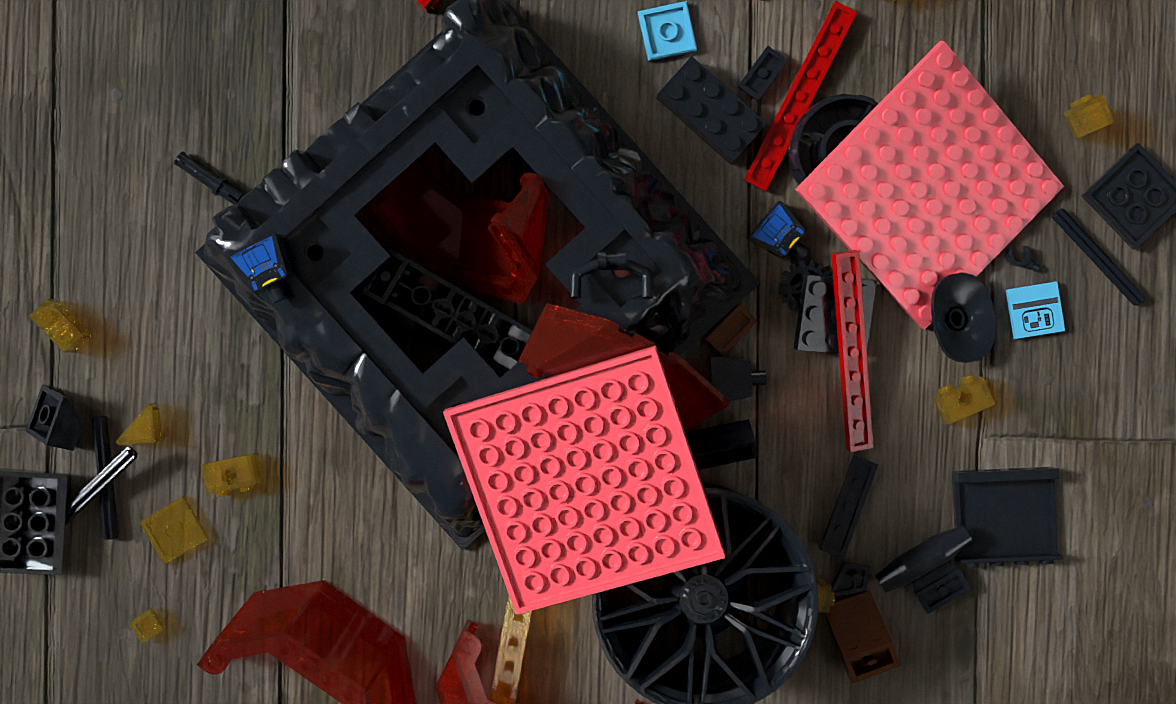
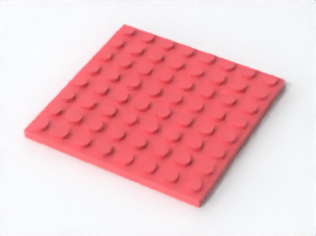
M939 41L795 190L849 250L859 251L860 262L916 324L925 330L932 323V292L940 279L950 274L962 272L977 277L1060 192L1064 185L947 43Z
M656 346L444 410L446 422L516 615L725 558L726 553Z

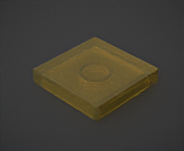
M185 496L178 498L139 521L164 565L209 539Z

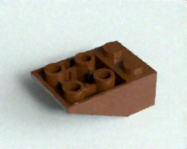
M870 590L822 606L847 676L852 683L901 666Z

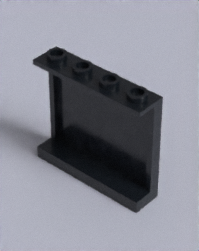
M1030 467L952 471L954 528L963 525L973 540L970 546L956 556V561L964 564V567L974 568L979 567V563H989V566H1004V562H1014V565H1029V561L1039 560V564H1054V560L1063 559V556L1058 554L1055 479H1059V468Z

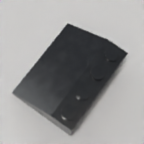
M0 468V573L63 574L68 491L67 473Z

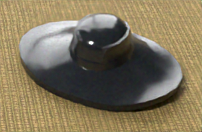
M962 272L950 274L940 279L934 287L931 298V315L937 341L945 355L956 362L969 363L980 360L989 353L996 335V317L990 294L982 281L971 274Z

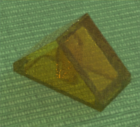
M149 403L118 438L116 443L118 445L162 441L159 405L157 403Z

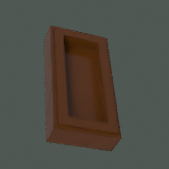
M739 303L706 336L705 340L723 356L758 320Z

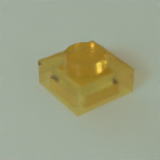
M150 608L128 623L142 644L165 629L153 608Z

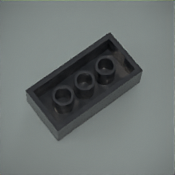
M692 56L657 94V100L730 165L767 124Z

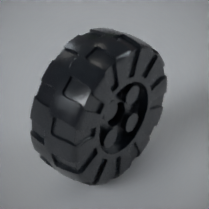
M838 94L823 99L810 107L798 120L790 137L788 156L790 171L795 182L800 185L879 103L873 98L860 94Z

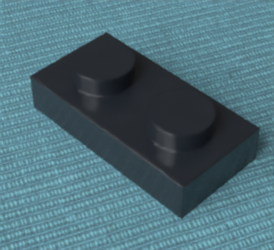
M767 46L737 88L758 102L788 60L770 46Z

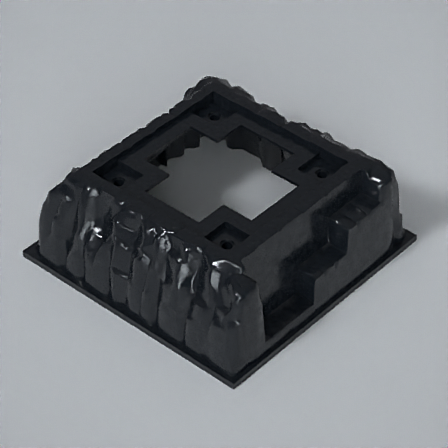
M457 0L448 6L441 20L442 31L366 100L362 103L357 102L341 119L327 129L325 134L319 136L306 151L294 150L282 162L281 167L269 172L258 186L242 196L237 205H231L213 216L214 228L206 235L205 244L195 252L462 551L485 531V527L443 413L445 409L652 346L657 347L663 368L665 369L760 284L754 275L507 0ZM476 103H481L485 106V111L482 115L474 116L470 112L471 107ZM435 143L471 183L477 180L513 147L585 227L582 232L545 264L565 288L570 292L572 271L582 264L598 259V252H606V254L626 252L627 260L641 264L651 271L653 276V298H642L641 276L629 272L626 277H618L614 270H596L581 277V298L576 299L581 306L501 378L464 337L427 371L422 373L351 294L358 285L391 257L355 215ZM272 233H277L282 238L293 277L282 282L288 297L273 304L267 290L260 294L251 292L229 262L227 256ZM316 246H321L324 252L323 257L315 261L311 256V252Z

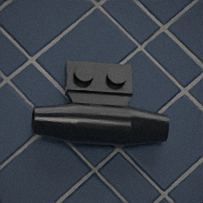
M963 525L939 533L899 555L878 572L875 577L885 593L913 583L915 595L926 613L929 614L971 590L958 566L950 561L970 546L973 540Z

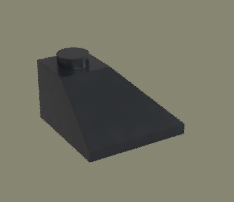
M42 384L26 432L47 446L74 451L76 444L81 438L82 426L68 398Z

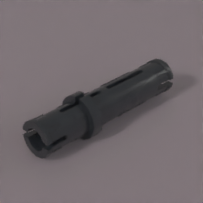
M184 151L178 154L177 158L180 159L179 161L177 159L174 160V165L180 167L210 188L211 193L215 196L220 195L233 205H237L240 198L245 195L231 186L226 178H220L188 156Z

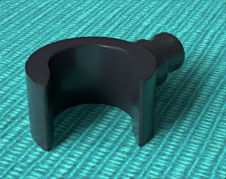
M1027 245L1023 246L1024 258L1021 262L1014 260L1012 248L1007 249L1005 257L1010 265H1024L1027 268H1031L1034 272L1039 269L1040 265L1031 258V250Z

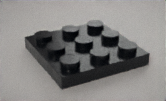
M1136 143L1096 180L1081 197L1133 250L1137 249L1176 211V181L1139 143Z
M803 274L794 349L799 351L839 353L833 276ZM861 278L867 351L877 281Z

